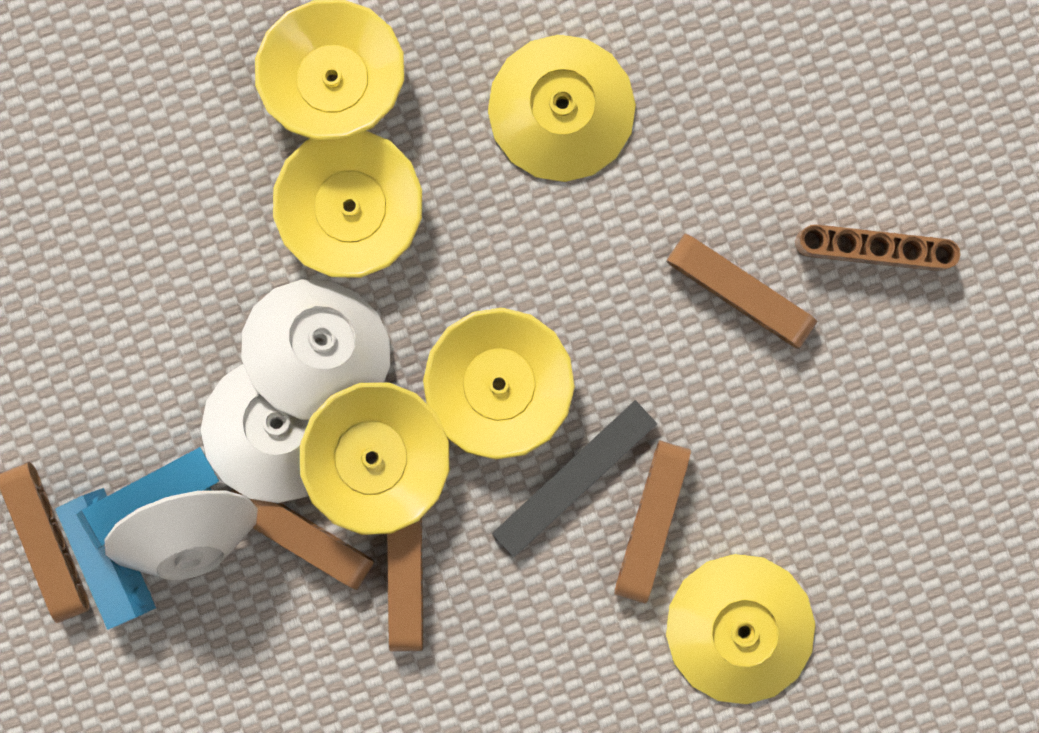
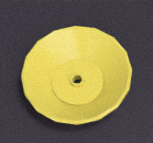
M313 0L287 11L266 32L255 57V86L266 111L288 131L313 140L348 139L373 128L394 107L404 83V52L392 27L370 8L347 0ZM329 75L338 76L333 82L326 80Z
M555 35L530 41L506 59L492 82L488 115L494 139L511 163L536 178L567 182L592 176L618 157L632 134L636 104L629 76L610 52L588 39ZM559 99H565L569 105L565 109H560L557 107L556 102Z
M364 131L342 140L308 139L285 160L273 187V218L283 244L304 266L330 277L362 278L389 267L410 247L422 220V188L411 161L391 141ZM348 201H353L356 204L352 212H347L344 209V205Z
M506 308L472 312L447 327L429 353L423 377L426 403L438 414L447 438L466 453L495 460L526 455L549 441L567 418L575 389L571 358L556 333L534 316ZM496 378H502L505 381L506 385L503 390L494 389L493 381Z
M389 382L358 383L331 395L310 417L300 443V477L312 504L334 525L361 535L392 534L418 522L439 500L450 471L449 440L438 414L416 393ZM372 451L376 454V461L369 464L366 461V455Z
M733 554L704 563L683 580L669 605L666 637L674 664L692 687L717 701L750 704L775 697L798 679L812 654L815 620L808 595L790 572L763 557ZM747 626L749 628L748 636L744 638L739 637V628Z

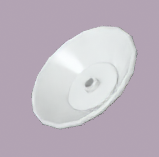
M301 279L274 288L253 307L242 330V362L253 388L275 409L300 420H310V417L331 395L358 383H384L390 368V339L379 314L357 292L332 281ZM316 338H322V339H324V341L326 342V345H324V346L318 345V344L315 342V339H316Z
M242 364L221 379L206 401L201 435L208 462L224 484L247 496L249 499L283 503L309 496L300 477V443L309 420H300L275 409L253 388L246 369ZM279 419L283 422V426L277 430L273 429L270 426L271 421Z
M226 490L194 491L166 497L138 508L117 522L105 538V554L120 566L163 579L184 580L197 577L216 568L256 525L258 508L247 496Z

